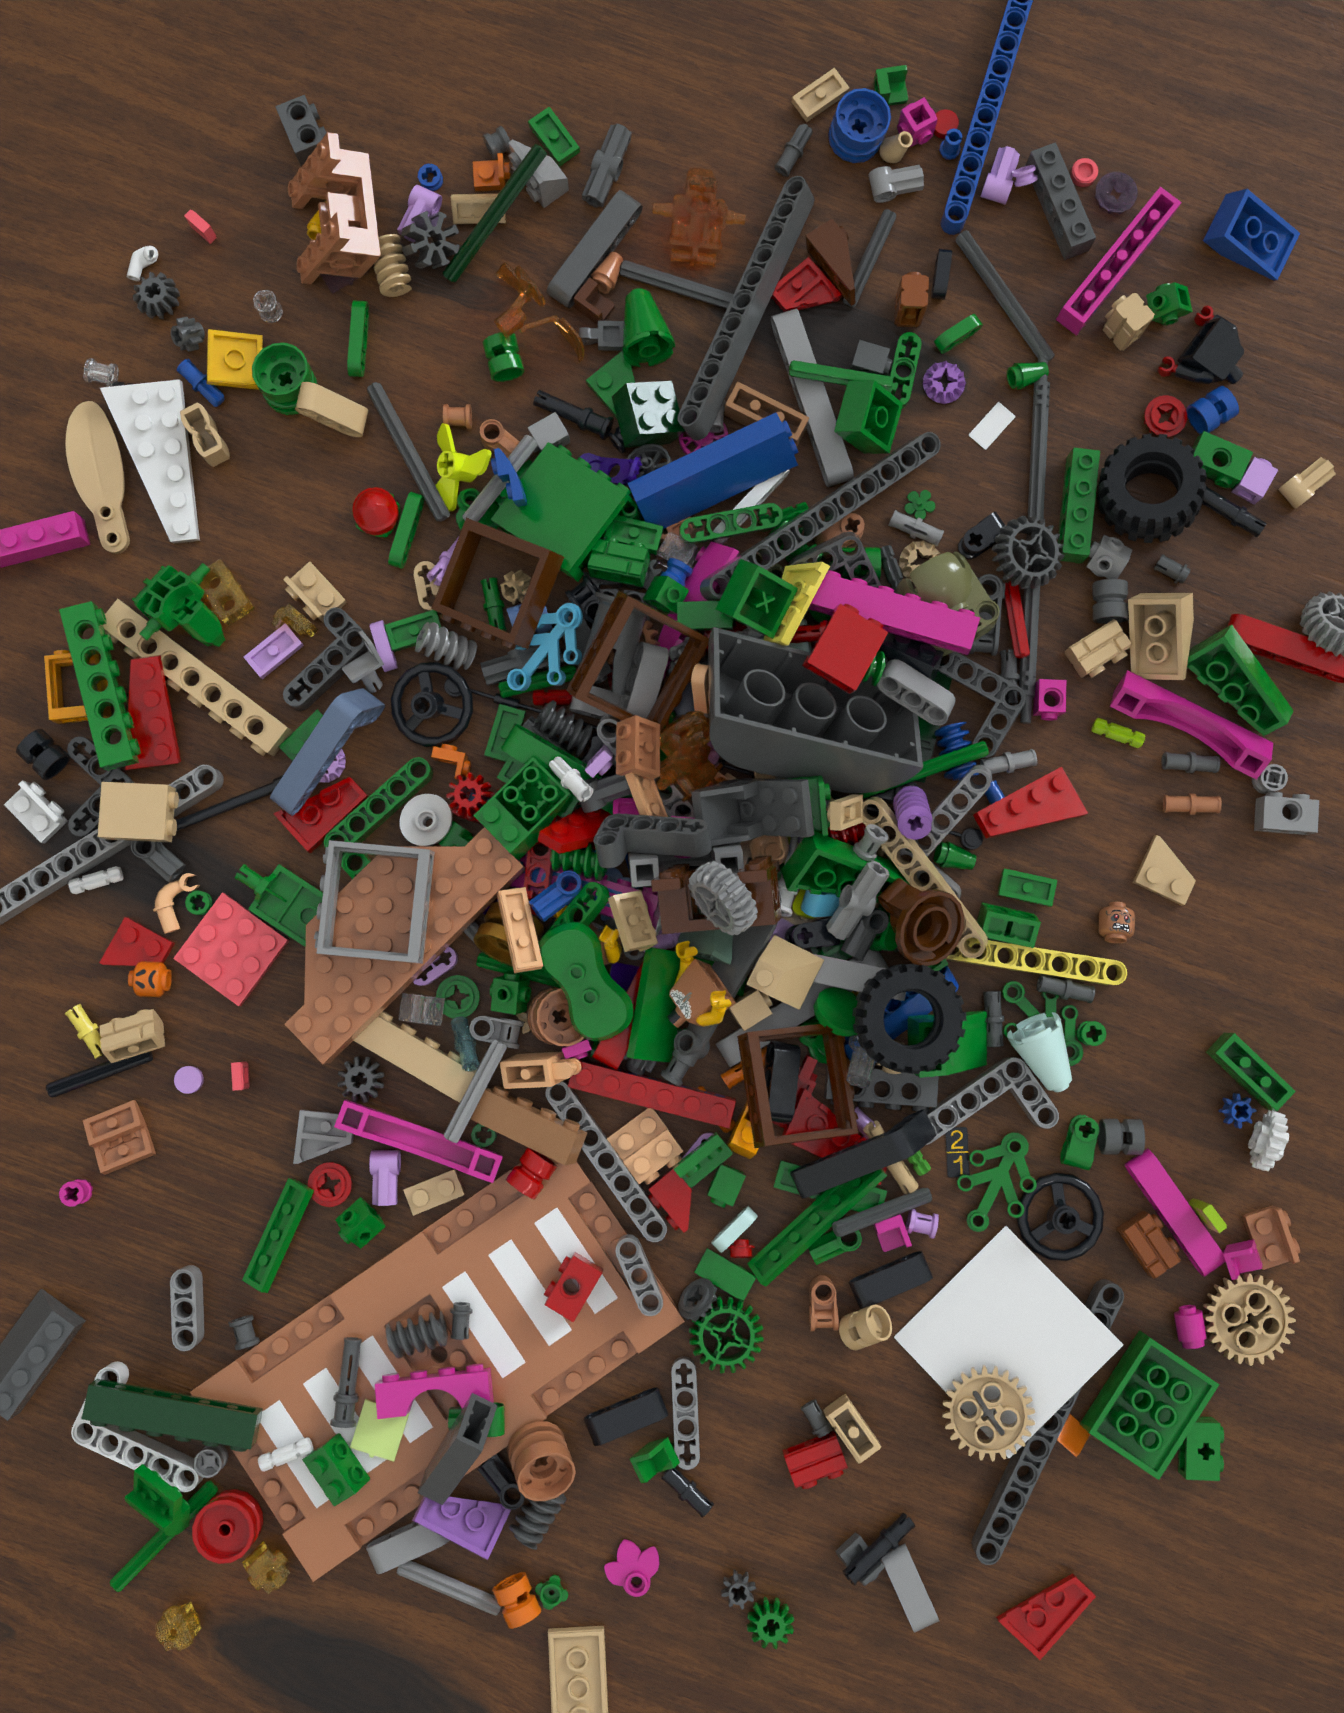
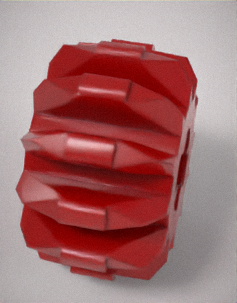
M468 772L466 780L461 775H457L458 785L449 783V787L454 792L447 793L446 797L453 800L449 804V808L451 810L457 809V816L462 817L466 813L467 818L472 820L474 811L477 812L487 803L486 800L491 799L494 794L487 792L492 786L489 782L483 783L484 777L479 774L474 779L473 773ZM470 790L476 793V795H472L475 797L472 801L465 799V797H468L466 793Z

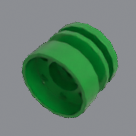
M274 343L263 348L254 359L252 377L268 405L281 414H299L295 408L301 383L311 382L318 384L303 352L296 346L288 343Z

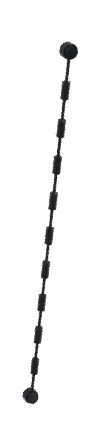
M448 678L444 685L445 691L452 698H461L462 696L457 685ZM470 689L471 693L493 699L494 703L498 705L502 704L516 709L520 707L537 713L541 712V709L521 704L519 699L513 697L503 698L499 693H496L494 696ZM583 722V726H587L589 724ZM592 725L593 729L597 730L598 726ZM604 725V728L606 730L614 728L608 725ZM678 750L683 756L696 759L694 754ZM719 759L713 766H708L722 771L724 768L731 769L755 778L754 772L725 764L726 760ZM831 795L833 800L840 799V797ZM868 804V814L878 816V807L874 804ZM968 828L962 833L955 831L948 833L960 837L962 847L967 850H975L983 842V835L976 828Z

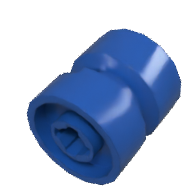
M1218 386L1207 393L1205 398H1200L1190 404L1186 411L1190 424L1201 434L1203 431L1211 433L1220 426V423L1225 424L1239 414V406L1236 398L1228 388Z

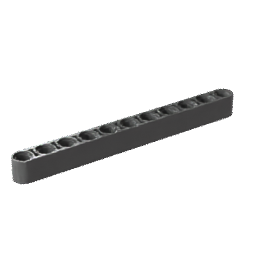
M794 176L784 184L678 414L679 424L693 440H701L710 432L813 207L814 196L807 182L801 176Z
M926 432L912 438L706 577L700 585L701 595L708 601L721 599L733 575L734 568L740 559L756 564L765 570L769 569L935 456L941 447L939 437L933 432ZM922 442L926 446V451L922 448ZM902 455L906 460V465H904L901 460ZM881 469L885 471L886 479L882 477ZM861 482L865 485V493L861 490ZM840 496L845 500V507L840 503ZM820 510H821V511L824 513V515H825V520H824V521H822V520L820 519V516H819V511H820ZM799 524L804 528V535H801L798 531ZM778 538L783 542V550L777 545ZM757 552L762 556V564L756 561ZM713 581H716L720 586L719 594L715 593L712 588Z
M1099 1280L1093 1286L1085 1306L1093 1314L1101 1313V1322L1110 1330L1123 1303L1124 1292L1121 1287L1110 1280ZM1112 1287L1114 1291L1112 1298L1104 1300V1290ZM1081 1388L1053 1415V1422L1050 1425L1042 1426L1025 1443V1446H1022L1017 1451V1454L1011 1457L972 1538V1549L983 1564L993 1565L1000 1559ZM1034 1440H1041V1447L1036 1451H1030V1444ZM1021 1466H1029V1471L1025 1476H1017V1471ZM1008 1492H1017L1015 1500L1011 1502L1005 1501V1496ZM997 1517L1005 1518L1002 1526H992L993 1521ZM983 1544H993L992 1549L989 1552H980V1548Z

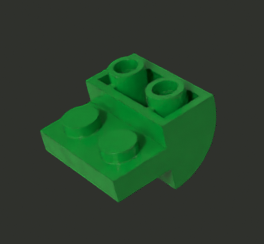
M144 1464L135 1469L133 1490L125 1496V1502L167 1536H175L190 1526V1506L182 1498L183 1495L175 1486H170L156 1471H151Z

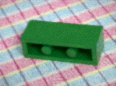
M1224 1032L1206 1051L1215 1062L1266 1110L1278 1111L1296 1092L1235 1033Z

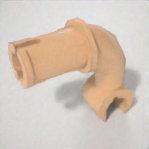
M186 873L181 876L180 880L170 882L158 891L153 911L158 914L164 934L180 929L172 907L175 905L173 898L182 891H196L200 885L186 886L188 878L196 875Z

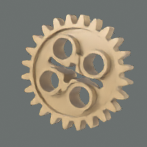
M1245 1272L1243 1280L1239 1275L1238 1279L1233 1280V1282L1224 1277L1223 1282L1225 1286L1222 1288L1215 1284L1214 1287L1218 1293L1216 1295L1207 1294L1212 1303L1203 1304V1307L1210 1310L1209 1314L1203 1315V1318L1210 1322V1324L1205 1326V1331L1213 1332L1207 1338L1208 1341L1212 1343L1217 1342L1214 1349L1218 1352L1224 1351V1357L1229 1360L1234 1356V1361L1238 1364L1245 1360L1248 1365L1252 1366L1254 1358L1258 1363L1264 1364L1265 1355L1269 1359L1274 1360L1273 1351L1276 1350L1283 1353L1284 1351L1280 1344L1282 1342L1285 1344L1291 1343L1285 1337L1286 1333L1293 1334L1295 1332L1288 1327V1323L1296 1322V1319L1288 1316V1313L1292 1312L1294 1307L1285 1305L1290 1299L1289 1296L1285 1294L1280 1295L1283 1290L1282 1287L1278 1285L1273 1286L1274 1281L1269 1278L1263 1281V1276L1257 1273L1253 1278L1250 1273ZM1254 1293H1257V1303L1255 1305L1250 1306V1296ZM1267 1305H1269V1309L1267 1311H1263L1266 1309ZM1229 1307H1233V1317L1226 1320V1310ZM1248 1314H1251V1316L1249 1317L1250 1323H1246V1321L1248 1320ZM1267 1318H1271V1327L1268 1330H1264V1321ZM1231 1326H1234V1327L1231 1329V1331L1228 1332V1328L1231 1327ZM1247 1331L1248 1340L1240 1344V1335Z
M985 1365L982 1366V1373H977L976 1369L971 1367L972 1376L968 1377L964 1372H961L963 1382L960 1383L953 1379L952 1383L956 1390H946V1394L952 1399L943 1400V1405L950 1408V1410L943 1412L942 1416L951 1419V1421L945 1424V1429H954L950 1439L960 1438L958 1448L962 1449L967 1445L969 1447L968 1456L971 1457L975 1451H978L980 1460H983L985 1453H989L993 1462L995 1461L996 1453H1000L1001 1457L1005 1460L1006 1450L1009 1449L1013 1454H1017L1015 1444L1025 1446L1022 1435L1028 1437L1032 1435L1026 1428V1426L1035 1425V1421L1028 1418V1415L1035 1413V1409L1026 1406L1033 1401L1032 1397H1023L1027 1387L1024 1385L1017 1388L1019 1378L1016 1376L1009 1380V1370L1007 1369L1002 1375H999L997 1366H994L992 1373H988ZM996 1386L1000 1390L999 1396L994 1400L986 1398L984 1395L986 1387ZM973 1391L979 1393L989 1410L995 1409L993 1411L994 1418L1004 1430V1435L999 1434L990 1417H982L984 1414L983 1407L974 1397ZM966 1401H970L976 1405L977 1410L972 1415H966L961 1411V1405ZM1006 1410H1011L1017 1415L1014 1423L1006 1424L1001 1420V1414ZM980 1427H990L993 1430V1436L988 1440L981 1439L977 1435Z

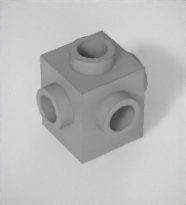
M1103 535L1099 543L1094 541L1090 547V559L1087 568L1091 569L1099 577L1117 579L1129 562L1132 549L1124 546L1122 541L1117 538Z

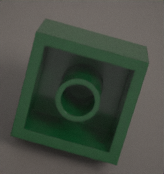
M672 381L626 383L612 396L625 447L647 444H671L685 432L678 422L680 409Z

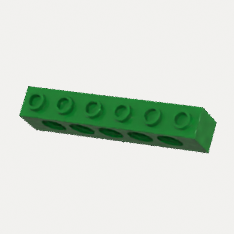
M92 601L59 609L100 768L109 771L139 763L137 755L141 754L137 739L132 738L130 729L134 728L131 714L125 711L124 702H127V696L123 686L119 687L117 676H120V670L117 661H112L110 651L114 648L110 635L105 634L103 625L107 624L103 609L98 608ZM88 628H94L93 636L89 639H83L84 631ZM95 654H100V662L97 665L91 666L90 658ZM107 680V688L102 692H97L96 686L98 682ZM108 706H114V714L109 718H104V709ZM115 732H121V740L117 744H111V735Z

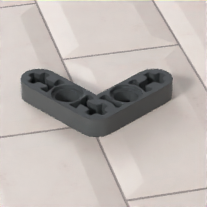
M75 737L69 742L67 750L70 757L100 785L102 782H116L118 780L121 782L125 781L124 783H134L131 777L121 768L97 775L94 767L98 762V757L95 755V746L91 740L85 737ZM79 744L86 745L84 749L93 757L89 759L83 754H77L79 752L77 746ZM101 786L69 819V830L75 836L85 837L98 829L99 813L95 809V803L101 797ZM88 810L92 815L98 817L97 820L90 818L85 825L88 827L86 830H78L80 827L78 821H86L91 816L86 813Z

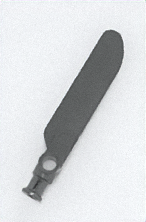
M777 923L775 925L752 926L739 935L734 934L730 965L714 962L712 965L713 970L733 998L772 936ZM689 1023L686 1030L680 1031L674 1039L675 1049L672 1053L674 1057L667 1069L662 1070L661 1076L681 1087L683 1084L682 1079L689 1067H694L698 1059H702L708 1054L710 1050L709 1040L718 1024L700 1027Z

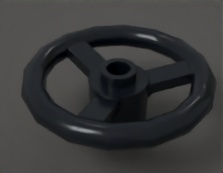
M439 662L420 663L406 670L395 683L391 695V714L398 730L411 742L424 747H441L442 744L456 741L468 728L473 714V697L466 680L454 668ZM430 673L444 675L457 685L462 696V708L445 704L443 697L433 691ZM418 676L421 692L412 698L411 710L414 714L406 722L402 713L401 699L406 686L413 678ZM441 714L459 719V722L450 732L441 736L427 737L415 732L416 728L425 719L437 718Z
M1052 1173L1039 1177L1035 1180L1037 1183L1036 1189L1031 1193L1024 1192L1019 1201L1024 1206L1023 1215L1017 1218L1022 1239L1033 1252L1048 1260L1068 1261L1083 1256L1095 1246L1103 1230L1104 1211L1098 1194L1088 1182L1073 1174ZM1032 1183L1031 1185H1029L1026 1189H1027V1190H1028V1189H1031L1032 1186H1033V1183ZM1063 1184L1080 1190L1089 1200L1093 1212L1092 1225L1080 1220L1078 1212L1066 1205ZM1051 1185L1054 1205L1047 1212V1220L1031 1230L1028 1223L1029 1206L1039 1191ZM1018 1205L1017 1214H1018V1213L1020 1212V1210H1021V1208H1020L1019 1205ZM1064 1213V1220L1059 1222L1060 1217ZM1054 1230L1062 1234H1071L1077 1230L1087 1235L1076 1247L1066 1250L1051 1249L1039 1242L1040 1239Z

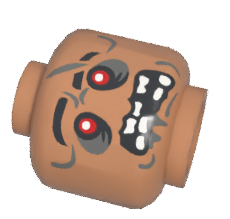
M1110 902L1109 906L1100 910L1098 932L1105 938L1106 942L1125 943L1127 939L1134 935L1135 912L1127 908L1125 903Z

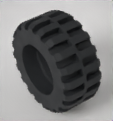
M1143 434L1142 439L1137 440L1136 437L1127 440L1126 446L1123 444L1118 445L1114 449L1113 455H1109L1105 460L1104 468H1102L1100 474L1098 500L1100 512L1105 514V522L1108 526L1115 525L1114 531L1119 535L1126 533L1129 535L1128 539L1135 542L1137 538L1144 539V543H1152L1153 539L1157 538L1159 542H1163L1169 539L1170 534L1176 537L1183 533L1184 527L1189 528L1194 522L1195 516L1199 514L1206 489V470L1202 468L1203 462L1200 456L1194 457L1195 450L1190 445L1184 447L1182 440L1176 437L1173 440L1167 439L1165 434H1159L1158 437H1151V434ZM1141 474H1159L1174 484L1177 494L1166 502L1147 504L1133 498L1125 485L1131 479Z
M898 964L878 971L876 976L872 979L869 978L864 983L865 988L862 992H858L856 1000H858L857 1006L853 1008L852 1016H855L853 1028L854 1033L858 1034V1042L861 1048L867 1051V1055L872 1060L897 1072L920 1074V1071L929 1072L936 1069V1065L939 1063L944 1064L950 1059L948 1055L951 1052L956 1053L960 1046L957 1042L960 1037L964 1038L966 1030L962 1029L963 1021H967L966 1012H962L961 1005L964 1004L962 996L957 995L955 992L956 986L953 982L947 981L944 974L924 965ZM906 991H913L923 995L930 1002L934 1014L930 1033L922 1042L915 1045L897 1043L887 1034L884 1027V1012L888 1002L895 995Z

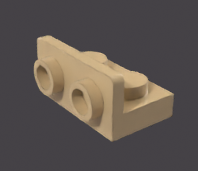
M308 562L292 578L286 576L283 579L289 585L285 590L295 601L299 598L302 599L306 604L302 609L313 620L318 617L324 623V615L329 609L335 607L342 608L347 603L342 595L311 562Z
M641 890L617 894L608 898L625 952L633 950L645 951L658 943L656 931L652 926L647 903L643 898Z

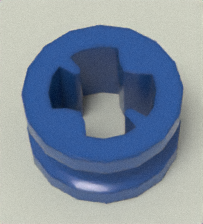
M425 164L419 169L418 179L422 187L436 191L442 186L443 176L436 165ZM428 173H433L434 175L432 182H428L425 179L428 178Z

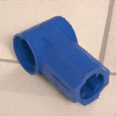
M564 871L558 876L556 882L529 901V905L539 919L545 922L572 902L582 889L580 876L574 871ZM567 883H573L576 885V888L572 891H565L563 886Z

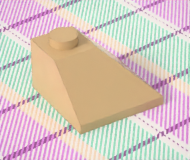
M774 935L760 956L747 985L800 1010L824 959Z

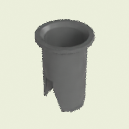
M595 592L594 596L598 597L599 606L583 658L615 597ZM633 609L613 647V649H616L613 659L612 692L620 695L625 693L624 689L646 618L649 617L636 609Z

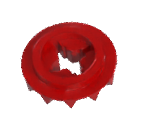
M1163 395L1154 398L1144 411V424H1147L1150 433H1155L1158 436L1159 434H1165L1171 438L1180 433L1187 422L1185 406L1173 396ZM1171 410L1172 413L1168 418L1170 423L1168 421L1159 423L1161 414L1168 413Z
M335 1162L323 1163L317 1166L308 1179V1187L314 1190L311 1196L312 1199L325 1207H334L343 1203L349 1197L353 1187L351 1175L345 1169V1166ZM327 1176L331 1180L340 1179V1182L334 1186V1192L330 1188L320 1189L327 1182Z

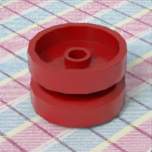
M239 1489L224 1490L216 1494L195 1518L192 1535L197 1551L207 1560L218 1564L232 1563L243 1557L259 1537L263 1526V1511L258 1501L248 1492Z

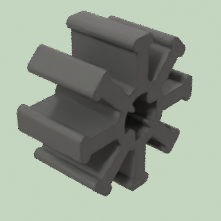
M428 211L420 213L411 218L415 224L412 223L402 229L401 236L414 239L416 243L404 246L402 248L405 256H409L417 252L418 249L420 254L418 261L414 265L420 269L432 264L433 269L444 266L450 262L446 257L455 255L459 251L460 246L458 244L454 245L445 241V237H452L458 234L459 231L456 225L444 229V232L441 230L443 220L447 217L442 212H437L429 217ZM431 237L433 239V243L430 244L427 238Z

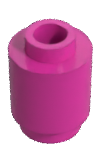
M1195 1305L1180 1306L1179 1311L1174 1313L1178 1341L1186 1349H1196L1205 1346L1204 1340L1207 1337L1202 1310L1196 1309Z

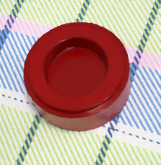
M948 109L940 110L936 113L938 120L934 134L938 138L945 139L948 130L958 128L959 119L953 111Z

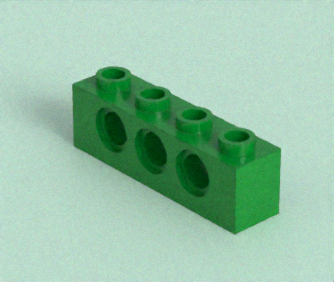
M1073 448L1066 457L1058 532L1060 536L1057 543L1064 544L1059 552L1065 556L1060 561L1082 564L1090 555L1100 460L1099 450Z

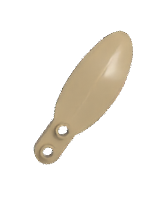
M85 401L74 409L68 421L65 440L67 462L72 480L81 499L94 515L102 547L111 553L119 554L124 552L130 544V537L121 508L125 486L121 454L114 431L105 412L95 402ZM110 508V515L104 517V510ZM116 534V542L110 543V537Z

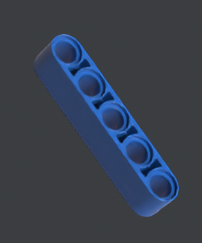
M945 966L939 972L945 975L947 981L953 982L957 988L955 992H957L959 984L949 967ZM906 991L905 1001L891 999L884 1012V1027L887 1034L892 1039H895L908 1029V1016L927 1015L933 1010L930 1002L923 995L913 991ZM858 1034L845 1037L844 1043L846 1056L850 1062L856 1064L869 1058L867 1051L861 1048L858 1042Z

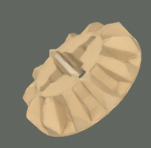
M923 540L912 542L903 549L899 558V566L906 578L912 581L910 573L920 566V564L912 565L917 560V552L921 558L929 559L941 554L934 544H929Z

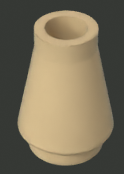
M903 131L900 134L885 138L880 145L881 158L888 163L899 162L907 149L912 145L913 138L911 134Z

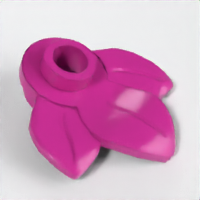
M624 1539L618 1547L617 1561L604 1565L606 1576L612 1584L623 1586L629 1595L633 1597L643 1596L650 1588V1578L658 1571L659 1554L655 1546L641 1552L634 1542ZM632 1578H641V1584L634 1585L631 1581Z

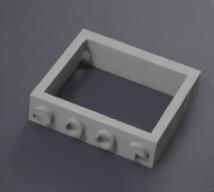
M329 840L325 855L323 854L326 872L320 879V891L323 892L322 903H319L317 907V919L320 920L319 931H316L314 939H316L315 948H317L316 954L423 964L435 852L429 849ZM343 852L418 859L408 954L332 947Z

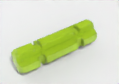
M1101 718L1095 719L1091 729L1093 733L1105 734V737L1124 744L1128 742L1130 746L1136 748L1142 747L1145 740V734L1138 731L1132 732V729L1112 722L1108 724L1107 720Z

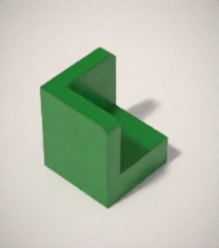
M907 65L876 69L874 91L886 100L888 106L908 102L905 83L908 71Z
M668 1437L647 1443L629 1458L641 1483L648 1482L658 1472L673 1469L680 1463Z

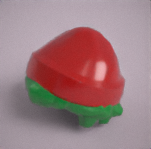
M377 487L368 488L358 494L353 503L352 510L357 529L368 535L387 538L393 532L401 512L400 504L395 501L394 495Z

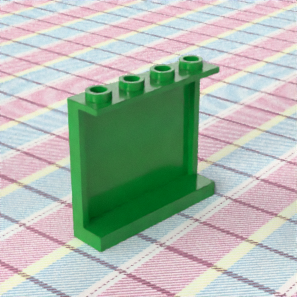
M548 442L520 479L528 505L517 507L513 499L509 500L507 497L491 520L500 530L507 534L564 556L559 570L579 582L584 575L579 568L580 564L623 506L628 503L634 507L636 503L629 496L631 491L619 482L617 485L611 483L612 479L603 471L598 470L594 472L591 470L592 466L581 457L576 460L571 457L572 453L564 446L559 445L556 447Z

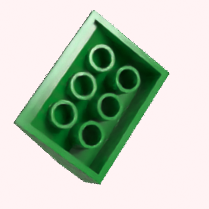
M1139 1330L1083 1417L1080 1425L1089 1434L1159 1480L1220 1384Z

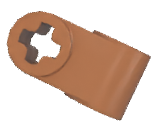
M850 513L813 539L819 545L844 532H853L852 530L847 531L848 524L852 527L857 526L855 534L861 539L865 525L864 520L860 515ZM847 540L843 543L842 547H848L856 541ZM822 552L824 559L832 557L830 553Z
M824 1275L816 1276L809 1285L810 1331H815L816 1328H833L834 1331H838L839 1317L835 1286L829 1277ZM824 1284L830 1287L828 1294L825 1296H818L815 1293L820 1285Z

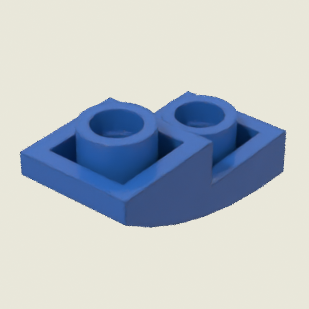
M500 448L494 449L495 458H491L492 470L494 475L498 474L502 482L510 481V483H506L509 500L513 499L517 507L528 505L523 485L516 470Z

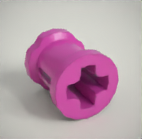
M77 1179L70 1181L60 1188L59 1198L66 1206H77L89 1201L92 1197L93 1187L87 1180ZM75 1188H78L79 1192L76 1194L77 1197H74L73 1195L76 1191Z

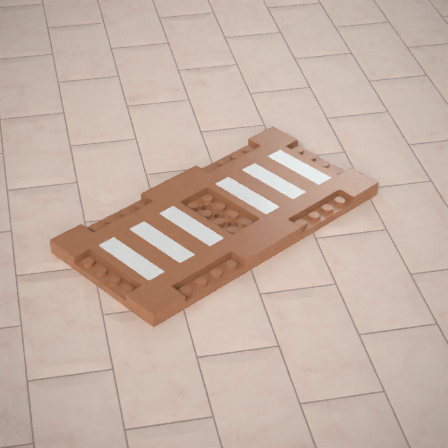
M549 1158L558 1167L549 1180L542 1181L544 1187L535 1200L522 1194L506 1181V1178L512 1171L510 1169L493 1183L484 1187L190 1391L192 1396L263 1408L255 1445L244 1452L232 1451L284 1529L283 1537L313 1582L420 1505L424 1496L417 1492L425 1470L449 1432L450 1407L461 1406L454 1396L443 1390H427L416 1396L394 1462L378 1456L371 1458L368 1453L350 1448L369 1475L370 1481L355 1495L335 1507L326 1497L324 1491L302 1459L306 1456L302 1457L300 1455L298 1459L280 1466L275 1465L272 1469L263 1472L258 1465V1458L268 1452L272 1454L273 1450L293 1442L297 1444L299 1440L306 1437L311 1439L313 1448L316 1450L338 1433L341 1434L350 1447L364 1401L369 1399L376 1402L375 1383L382 1380V1375L399 1373V1378L410 1377V1372L427 1370V1374H436L440 1368L455 1367V1370L463 1371L466 1370L467 1365L483 1364V1368L491 1367L494 1402L503 1403L505 1406V1434L498 1437H487L483 1451L465 1474L467 1475L507 1447L509 1440L517 1430L526 1424L544 1421L549 1414L685 1322V1318L680 1315L678 1307L655 1273L654 1276L663 1295V1307L655 1316H646L639 1310L615 1252L619 1238L628 1233L578 1159L575 1164L563 1165ZM625 1242L620 1247L622 1253L628 1256L636 1252V1246L631 1242ZM574 1252L603 1268V1273L575 1321L571 1322L545 1306L544 1304L548 1297L543 1294L552 1280L557 1283L562 1273L558 1269L565 1257L571 1258ZM637 1268L631 1273L633 1279L639 1282L647 1278V1272L642 1268ZM567 1279L564 1282V1286L569 1292H575L580 1288L579 1283L575 1279ZM651 1294L643 1298L644 1305L650 1308L655 1307L659 1302L657 1297ZM455 1302L470 1303V1308L473 1310L469 1317L468 1339L455 1340L451 1338L453 1314L450 1313V1309L453 1308V1303ZM441 1310L448 1331V1341L444 1347L447 1351V1358L443 1361L436 1360L432 1354L433 1350H430L427 1345L422 1353L418 1352L415 1348L413 1355L409 1356L404 1351L402 1358H396L388 1347L385 1325L389 1323L394 1331L396 1330V1322L400 1321L405 1328L407 1327L408 1318H411L414 1325H417L419 1315H422L425 1322H428L430 1312L434 1314L436 1319H439ZM345 1337L362 1339L355 1391L359 1396V1401L355 1404L354 1420L356 1421V1426L353 1428H339L330 1425L331 1419L334 1418L336 1403L333 1400V1396L339 1390ZM352 1355L350 1356V1359H349V1368H348V1377H347V1378L350 1377ZM344 1406L343 1416H345L346 1406Z

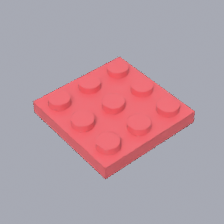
M222 892L173 959L237 1006H242L290 940L229 895Z

